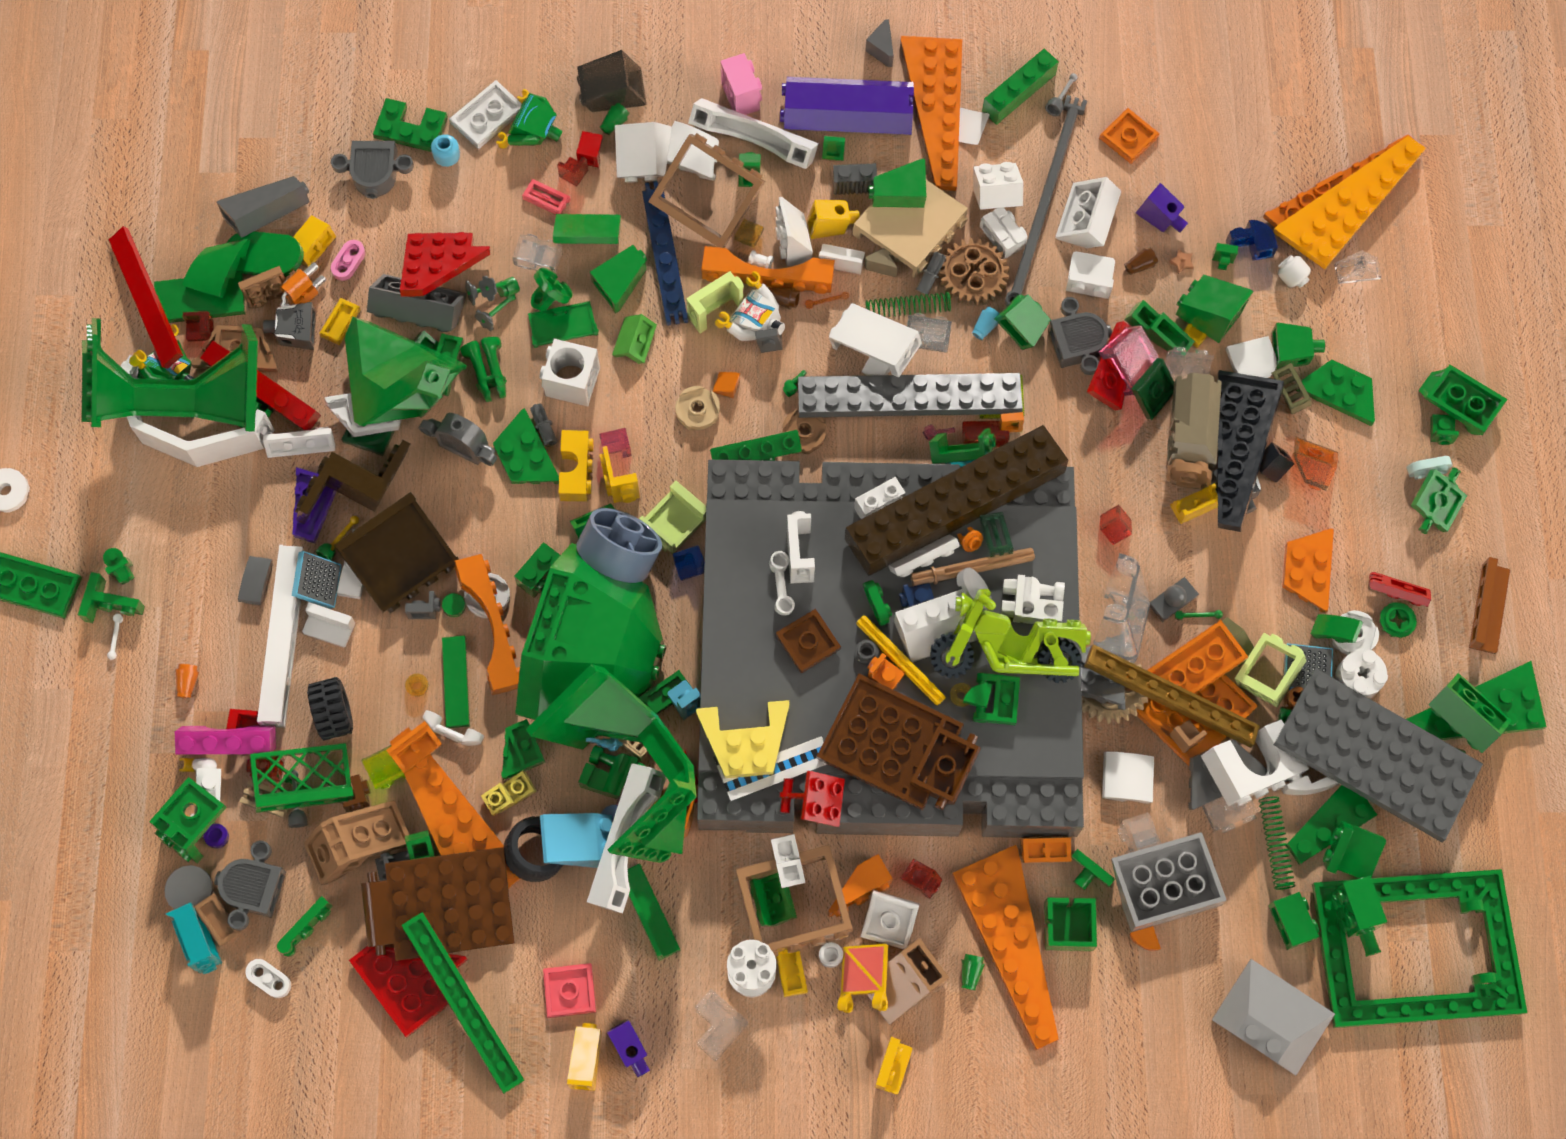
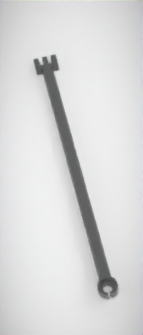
M1067 95L1063 110L1068 112L1012 290L1006 295V306L1016 296L1022 295L1078 114H1084L1087 100L1083 99L1081 106H1078L1079 98L1075 97L1074 103L1071 104V96Z

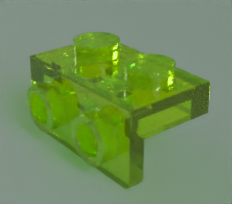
M391 745L361 760L375 789H385L391 786L394 780L400 777L406 778L386 751Z

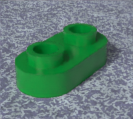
M873 580L864 582V592L878 624L882 626L890 623L889 618L892 617V612L889 605L883 603L881 598L883 592L878 582L874 583Z

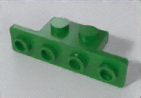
M792 430L711 448L710 454L712 460L775 461V457L801 452L802 447L798 431Z

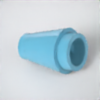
M991 307L982 310L972 335L979 340H983L999 324L994 318L1000 313Z

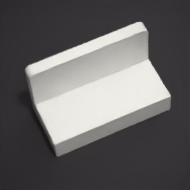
M822 244L819 258L835 260L834 270L861 275L865 252Z
M309 602L305 610L308 614V619L302 630L303 634L343 648L346 647L355 626L352 616Z

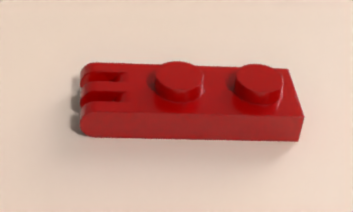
M1377 572L1369 574V587L1371 589L1385 593L1393 599L1401 598L1407 600L1415 606H1429L1431 601L1430 589Z

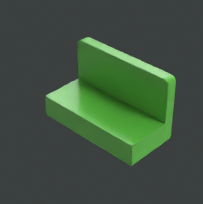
M642 314L625 317L612 355L614 357L627 356L638 364L644 363L657 324Z

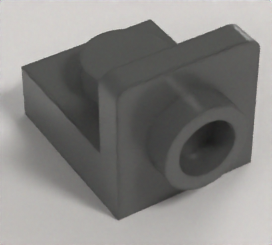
M429 591V603L420 600L406 603L405 613L408 619H436V612H440L441 607L440 598H437L435 591Z

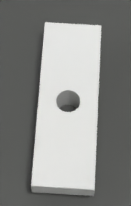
M949 534L890 564L888 567L895 575L905 577L913 573V569L919 566L926 567L934 562L933 559L937 557H947L953 554L954 549L960 545L957 538Z

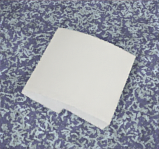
M1104 752L1102 798L1121 802L1129 800L1146 804L1152 803L1154 756L1124 752Z

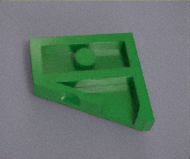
M527 719L505 728V747L503 749V769L501 772L503 780L545 763L535 737H531L526 730L530 725Z

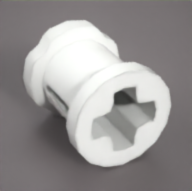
M752 250L747 263L771 269L774 257L757 254L755 250Z

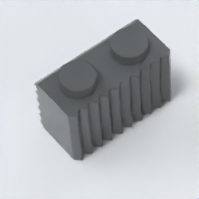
M876 163L833 165V194H866L869 185L873 186V179L877 176Z

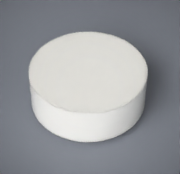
M829 942L820 948L819 960L824 966L833 968L841 963L843 951L838 944Z

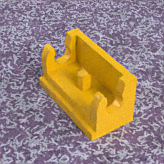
M312 215L293 236L300 243L304 251L302 264L308 268L313 262H316L336 238L329 224Z
M1215 483L1170 504L1180 524L1218 508V494L1215 490L1217 485Z

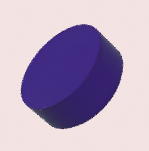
M212 824L204 833L203 838L208 846L218 849L225 846L228 842L229 832L221 824Z

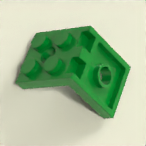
M188 777L149 822L156 829L154 834L160 838L161 842L169 848L172 847L185 861L189 862L192 859L198 864L204 856L195 847V843L227 807ZM190 805H196L198 808L197 813L191 817L186 816V808Z

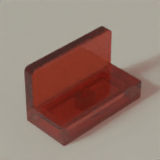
M963 421L962 441L963 444L978 443V436L985 429L990 428L991 434L995 435V447H1001L1009 443V430H1000V421Z

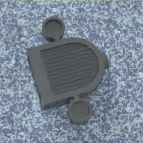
M352 141L350 160L343 154H336L331 158L333 170L337 173L350 171L356 189L369 199H375L388 193L396 182V172L408 174L414 168L412 158L409 155L398 156L395 141Z
M1067 297L1062 301L1060 307L1062 314L1066 317L1050 320L1048 332L1061 368L1081 363V371L1086 375H1093L1099 364L1097 358L1104 351L1112 330L1110 325H1106L1102 318L1093 313L1084 312L1076 314L1079 308L1078 301L1073 297Z
M447 413L442 422L433 418L423 420L418 427L427 436L436 437L440 447L476 465L482 462L488 466H493L497 460L495 450L488 445L485 433L476 424L458 414Z
M263 840L256 841L251 846V855L255 860H235L225 866L222 871H218L215 877L214 884L218 886L223 900L233 908L238 909L232 911L228 916L229 926L237 931L243 930L248 926V912L272 918L286 875V871L282 867L264 863L271 856L272 849Z

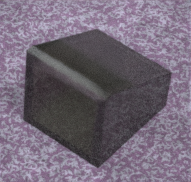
M623 50L577 67V82L581 92L579 99L581 104L586 106L591 112L608 111L611 105L616 103L621 104L625 108L647 105L641 67Z

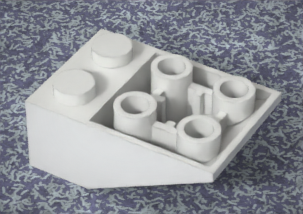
M779 197V206L775 207L777 216L775 217V233L777 240H780L781 246H779L781 259H785L787 266L802 264L813 257L804 213L783 197Z

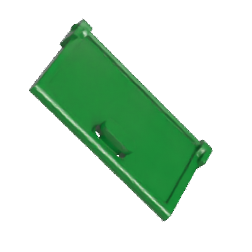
M590 301L528 313L534 348L551 344L554 339L566 341L599 335Z

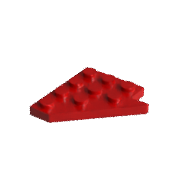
M438 232L408 234L400 285L401 297L424 296L488 257L491 254L490 246H473V233Z
M366 946L349 959V962L406 1038L449 1005L420 957L396 961L394 948L385 947L386 954L376 955L375 946ZM448 954L456 968H459L468 961L466 956Z

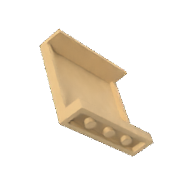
M927 180V197L924 208L873 207L872 203L854 223L852 233L858 239L864 235L881 248L891 252V255L913 269L912 277L914 278L919 272L923 273V269L926 270L934 252L940 253L945 242L948 244L954 237L956 229H961L968 219L966 217L967 207Z

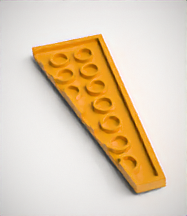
M1407 136L1277 225L1273 233L1325 270L1426 148Z

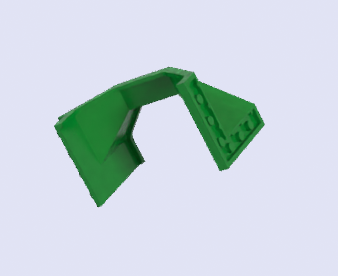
M91 318V324H87V340H82L81 422H91V427H101V421L127 416L196 417L242 426L245 428V431L255 432L258 340L250 324H242L240 345L197 378L192 380L155 379L131 376L104 352L101 347V318Z
M591 664L526 730L531 737L581 750L590 743L586 742V738H596L598 736L642 743L670 783L664 795L607 850L610 854L657 863L665 862L671 857V853H683L687 806L696 798L694 765L657 714L605 668Z

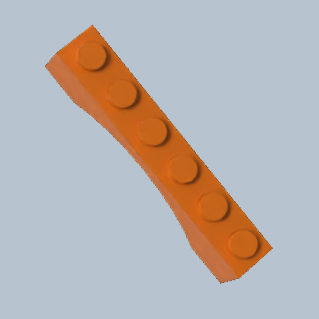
M705 246L701 270L702 279H706L709 282L715 281L731 271L734 277L738 276L743 284H747V277L752 282H756V278L752 275V272L755 271L760 275L759 282L765 284V286H771L772 288H795L796 291L800 292L808 290L818 294H825L832 291L835 260L811 258L793 267L767 269L742 261L727 248Z
M482 554L455 560L454 567L460 588L470 594L480 604L491 625L493 653L486 670V676L492 696L518 689L520 667L516 668L513 659L517 658L513 645L509 646L507 640L510 637L507 624H503L501 616H504L501 603H496L494 596L497 594L495 582H490L488 576L491 573L489 562L483 559Z

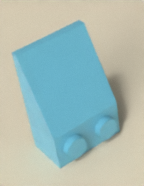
M598 813L540 815L544 863L598 867L612 826V815Z

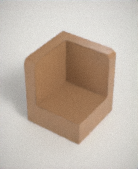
M1190 720L1181 726L1175 727L1170 733L1171 738L1183 753L1194 747L1207 735L1205 730L1200 733Z

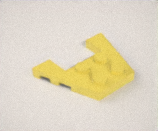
M789 700L768 702L770 726L720 731L718 707L696 709L697 717L710 742L725 779L774 774L789 710Z

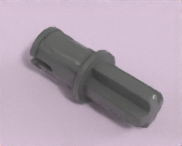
M934 252L926 270L923 269L924 274L916 290L927 295L929 294L935 279L939 278L937 275L946 260L945 255Z
M541 403L534 404L530 411L536 423L535 429L539 431L544 446L551 447L558 442L551 427L552 421L548 419Z

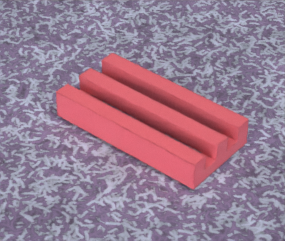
M534 179L531 180L522 195L523 200L555 215L562 214V211L567 207L566 204L571 200L570 196ZM533 187L562 200V202H559L544 193H540L534 190Z

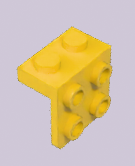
M603 446V453L599 454L607 495L613 497L614 503H630L640 498L636 473L613 477L607 446Z

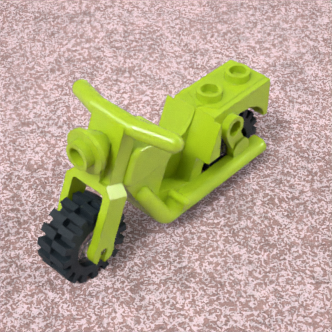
M979 589L974 600L965 593H961L960 597H956L955 611L960 612V616H963V618L959 621L954 633L949 632V635H940L941 638H936L934 645H931L930 658L935 671H938L941 676L946 675L947 678H951V676L958 678L960 674L965 675L967 669H971V663L974 662V653L968 640L974 629L985 656L995 672L1040 674L1046 676L1049 681L1054 680L1055 683H1059V681L1066 683L1067 679L1070 678L1072 680L1074 676H1079V667L1082 666V658L1078 648L1072 641L1069 642L1068 639L1077 642L1082 653H1086V645H1090L1091 633L1087 631L1085 624H1082L1080 620L1071 619L1067 620V623H1060L1056 619L1046 618L1043 619V622L1036 621L1028 636H1021L1012 628L1008 616L983 610V605L989 610H994L996 603L989 598L991 595L989 589ZM1043 640L1044 643L1041 645L1042 649L1040 650L1039 646ZM1038 652V657L1033 658L1035 653Z

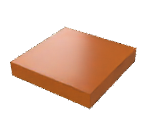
M1127 108L1100 134L1099 139L1132 164L1159 137L1160 133Z

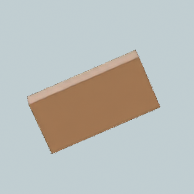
M215 893L193 907L219 947L241 933L229 926V914Z

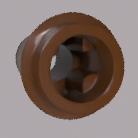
M1151 247L1148 249L1143 248L1124 266L1128 274L1132 275L1155 267V264L1158 263V258Z
M768 288L774 295L778 305L788 309L797 308L800 300V291H796L795 288Z

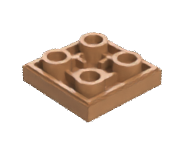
M280 266L241 281L238 284L249 307L259 308L273 299H282L283 292L280 286L283 285L286 279Z

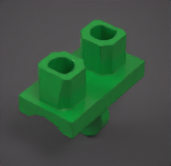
M110 548L105 551L103 561L108 566L104 568L108 575L115 576L122 585L135 578L129 569L133 564L130 559L124 557L121 550Z

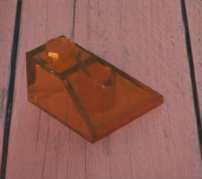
M1296 437L1292 457L1304 482L1314 490L1322 489L1327 491L1337 469L1338 452Z

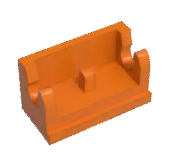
M424 721L386 751L405 774L439 748L442 743Z
M1070 837L1020 838V845L1022 846L1021 859L1023 863L1072 862Z

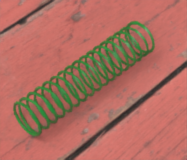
M946 292L945 296L943 293H940V296L937 293L935 294V296H933V294L931 293L930 297L927 294H925V297H923V295L921 294L919 298L917 295H915L914 299L912 295L909 297V299L907 296H905L904 300L900 296L899 301L898 298L895 297L894 302L893 299L890 297L889 303L887 298L884 299V304L881 298L879 299V304L877 299H874V304L870 299L869 303L868 300H866V309L870 310L871 301L872 309L875 313L876 301L878 314L880 315L881 301L884 317H886L885 301H887L889 317H891L890 301H892L895 317V301L897 300L899 316H901L900 301L902 299L904 316H906L905 301L907 298L909 315H911L910 302L912 298L914 314L916 315L915 303L917 297L919 305V314H921L922 296L924 304V313L926 314L927 296L929 303V313L931 314V295L934 302L935 313L937 295L939 301V311L941 313V295L943 296L944 310L946 312L947 294V308L950 312L951 299L949 292Z
M1272 796L1259 799L1258 802L1262 803L1259 805V807L1262 809L1260 813L1264 814L1261 816V818L1264 819L1262 824L1265 825L1263 829L1267 830L1264 832V834L1267 836L1265 840L1269 841L1266 843V845L1269 846L1267 851L1271 852L1268 854V856L1272 857L1269 860V862L1273 863L1270 865V867L1274 868L1271 872L1275 874L1272 876V878L1276 879L1273 882L1275 885H1277L1274 887V889L1283 890L1293 888L1296 886L1294 881L1286 883H1275L1279 880L1294 878V876L1275 878V876L1280 874L1293 873L1292 870L1284 872H1273L1277 869L1290 868L1292 867V865L1272 867L1273 865L1278 863L1291 862V860H1282L1278 862L1271 861L1275 858L1288 857L1290 856V854L1270 856L1271 854L1276 852L1289 851V849H1280L1276 851L1269 850L1273 847L1287 846L1288 843L1268 845L1271 842L1287 840V838H1278L1274 840L1267 839L1271 836L1285 835L1286 832L1266 834L1269 831L1285 829V827H1277L1273 829L1265 828L1270 825L1283 824L1284 822L1279 821L1270 824L1264 823L1267 820L1281 819L1283 818V816L1263 818V816L1265 815L1279 814L1282 811H1272L1269 813L1262 812L1266 809L1280 808L1281 805L1261 807L1264 804L1280 802L1279 797ZM1277 798L1270 801H1261L1264 799Z

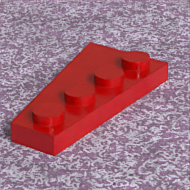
M1124 321L1116 323L1087 390L1088 394L1115 411L1121 410L1123 407L1137 330Z

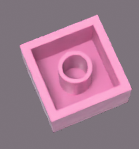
M745 53L720 61L721 84L732 110L744 115L759 111L760 101H762L760 93L762 85L758 77L755 78L753 74L754 66L752 61L747 60Z

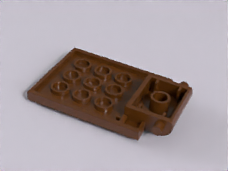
M858 674L816 759L922 811L930 796L937 799L935 807L944 810L946 804H955L981 748L975 745L978 736L970 733L967 740L959 737L964 728L963 723L864 675Z
M503 847L385 863L386 880L378 881L377 872L367 873L368 882L361 883L368 947L375 946L376 955L386 954L385 945L394 944L396 961L420 957L401 925L422 912L447 953L515 944Z

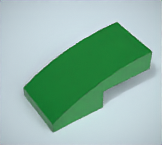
M1318 614L1310 635L1316 639L1333 638L1338 643H1356L1363 622L1344 616Z

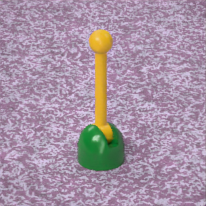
M352 516L348 525L334 541L320 545L315 551L316 554L331 561L336 555L334 544L339 542L353 525L358 524L359 518Z

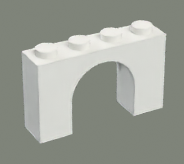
M1282 720L1264 726L1258 731L1256 743L1266 760V776H1260L1251 772L1243 764L1231 740L1214 746L1201 755L1228 806L1238 803L1239 806L1251 801V797L1254 795L1258 799L1268 794V789L1271 788L1273 791H1277L1286 786L1285 782L1289 781L1291 783L1302 778L1301 774L1309 770L1307 764L1273 745L1284 726Z

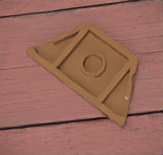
M217 325L211 333L210 339L206 340L201 347L203 350L199 356L191 361L192 367L199 369H209L211 367L201 360L200 357L212 341H215L230 352L235 350L241 343L242 326ZM252 327L258 340L257 370L260 372H278V367L262 328Z

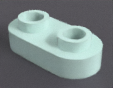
M1442 456L1416 461L1409 464L1406 468L1409 477L1422 479L1427 477L1429 471L1437 469L1444 475L1449 472L1453 465L1450 456Z

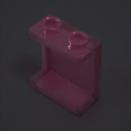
M1141 325L1127 327L1099 351L1102 359H1112L1128 387L1123 391L1125 396L1134 395L1131 388L1156 358H1160Z

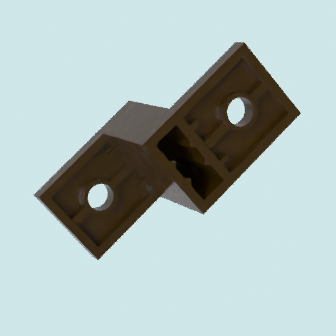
M402 440L400 445L395 444L387 459L390 462L389 465L384 463L378 476L334 452H331L329 458L324 456L318 467V477L313 475L307 486L306 493L308 495H302L296 505L295 512L298 513L296 521L305 524L326 486L375 512L403 462L411 443Z

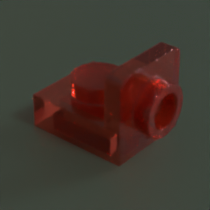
M914 858L900 877L903 882L921 891L929 899L938 892L942 882V878L936 870Z

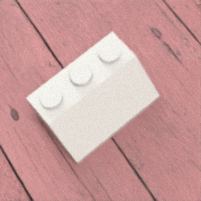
M1107 177L1073 183L1055 238L1084 248L1104 246L1121 190Z
M962 589L895 612L894 623L907 656L912 663L930 657L931 645H934L936 638H941L940 635H949V632L954 633L959 621L963 618V616H960V612L955 611L956 597H960L961 592H963ZM974 629L968 640L969 643L977 640Z

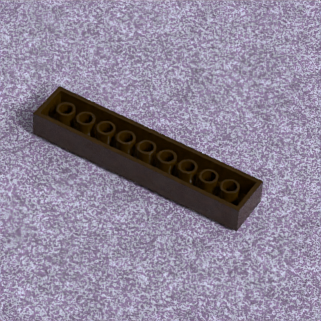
M1042 425L847 526L845 529V541L867 575L870 576L1064 474L1069 460L1046 427Z

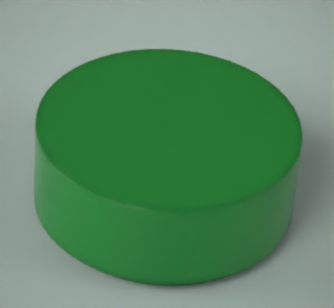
M452 593L443 599L442 608L447 616L455 618L464 613L466 604L461 595Z

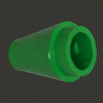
M619 103L611 105L600 125V129L607 135H610L615 130V125H622L628 120L629 111Z
M965 954L964 959H961V988L976 991V986L985 966L983 963L984 957Z

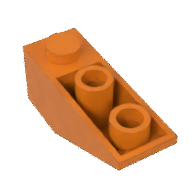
M879 854L857 865L844 885L842 892L847 910L849 906L855 903L859 906L870 899L868 896L873 893V890L883 893L890 888L889 884L893 878ZM835 899L828 910L829 918L833 915L836 918L841 916L837 899Z

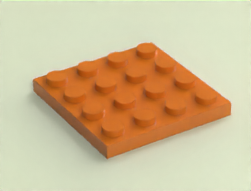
M1223 675L1196 694L1245 719L1258 707L1226 675ZM1149 698L1148 703H1143V710L1136 708L1137 716L1188 766L1190 765L1191 757L1219 745L1227 737ZM1190 720L1200 733L1205 730L1207 735L1202 741L1183 753L1171 738L1170 733L1175 727L1181 726Z

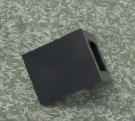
M1271 442L1265 449L1259 471L1272 481L1278 482L1295 463L1287 451Z

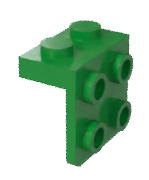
M1341 821L1340 826L1336 827L1333 832V843L1330 849L1327 848L1323 857L1326 870L1334 874L1339 870L1357 878L1370 875L1372 877L1386 844V839L1381 835Z

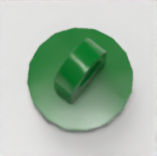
M540 268L534 274V279L539 287L532 294L531 306L539 311H545L555 300L567 304L573 297V293L566 282L562 281L560 283L557 280V274L549 269Z

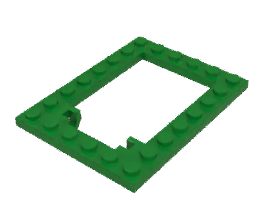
M1502 869L1372 878L1380 903L1458 898L1460 914H1467L1471 911L1483 913L1493 972L1472 975L1471 980L1474 992L1356 1001L1346 933L1340 927L1339 919L1341 917L1339 911L1334 908L1331 901L1332 891L1341 884L1353 880L1314 882L1312 884L1330 1010L1335 1013L1332 1018L1333 1028L1509 1016L1528 1013Z

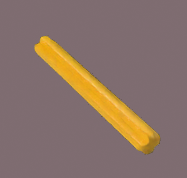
M862 616L856 622L857 626L905 672V675L935 705H939L944 701L945 695L867 616Z

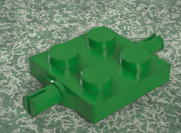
M1453 467L1448 477L1441 474L1437 469L1429 471L1411 504V507L1424 518L1418 529L1421 533L1427 534L1431 525H1434L1441 532L1449 531L1467 497L1455 482L1461 473L1458 468Z

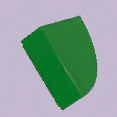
M985 683L974 686L965 695L963 703L986 709L992 684Z

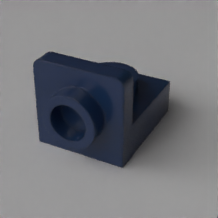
M930 583L909 587L906 584L903 585L902 593H899L902 607L906 606V608L934 599Z

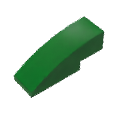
M1144 300L1138 302L1124 319L1146 338L1180 358L1184 357L1195 342L1164 312L1159 314Z

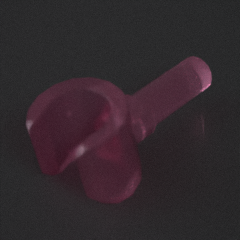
M930 424L922 432L925 438L931 441L938 433H955V428L936 430L933 424Z

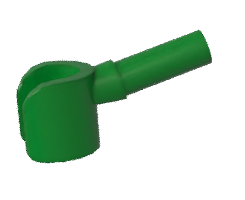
M802 370L792 380L789 379L784 383L783 391L788 397L798 391L796 387L798 377H804L807 374L805 370Z

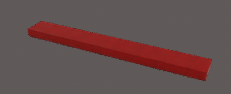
M122 226L108 240L162 367L169 369L183 354L128 228Z

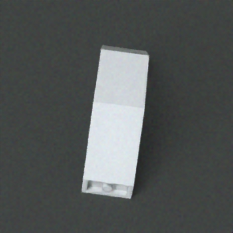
M129 355L128 359L121 364V367L131 376L137 378L138 366L130 365L129 359L132 356ZM258 409L256 410L255 432L245 431V428L193 441L183 440L143 423L141 416H127L130 427L142 444L196 467L264 449L263 436L273 434L274 428L266 413Z

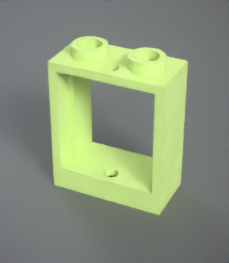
M1263 633L1250 653L1249 658L1235 677L1237 686L1278 707L1306 663L1304 651L1295 645L1290 647L1284 644L1283 640L1277 635L1271 634L1269 636ZM1267 645L1295 659L1276 690L1248 676Z

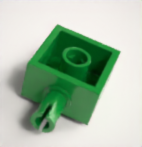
M1371 875L1341 884L1332 891L1331 901L1334 908L1339 911L1341 917L1339 923L1342 931L1347 934L1348 938L1360 936L1366 957L1381 953L1374 931L1386 924L1387 919Z

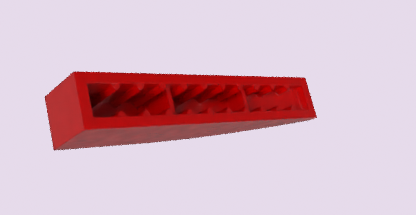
M212 341L200 359L213 366L228 355L230 351ZM257 370L256 398L302 430H311L321 415L308 404Z

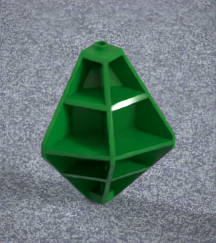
M352 317L345 335L354 422L363 427L368 424L424 417L443 397L442 393L447 386L467 367L461 361L356 317Z

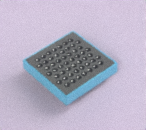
M305 551L299 552L291 596L329 609L335 608L341 564Z
M1286 644L1290 647L1295 645L1302 649L1306 658V663L1289 690L1294 687L1304 688L1315 668L1332 677L1333 648ZM1286 654L1284 660V675L1286 674L1291 664L1295 660L1287 656Z

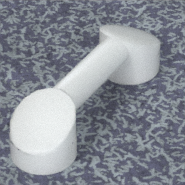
M776 551L772 554L769 561V567L775 573L778 596L774 609L778 614L786 616L791 614L795 607L794 600L786 594L784 571L789 564V557L783 551Z
M428 710L425 711L423 720L434 733L465 746L479 745L485 737L483 734L469 728L465 735L440 725L443 719L441 716Z

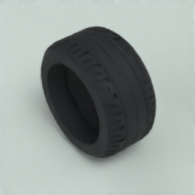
M540 816L525 818L511 829L505 839L503 847L505 861L510 871L518 878L530 882H542L556 875L563 865H533L521 856L518 849L519 837L527 833L541 835Z

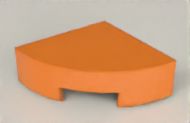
M1153 926L1129 934L1133 942L1149 951L1161 950Z

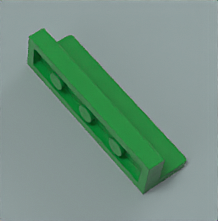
M639 863L627 869L630 887L628 896L658 960L660 961L681 951L641 864Z

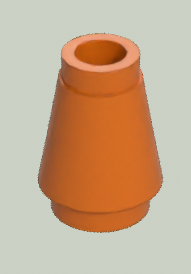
M179 664L178 669H175L177 697L191 698L199 675L197 671L198 666Z

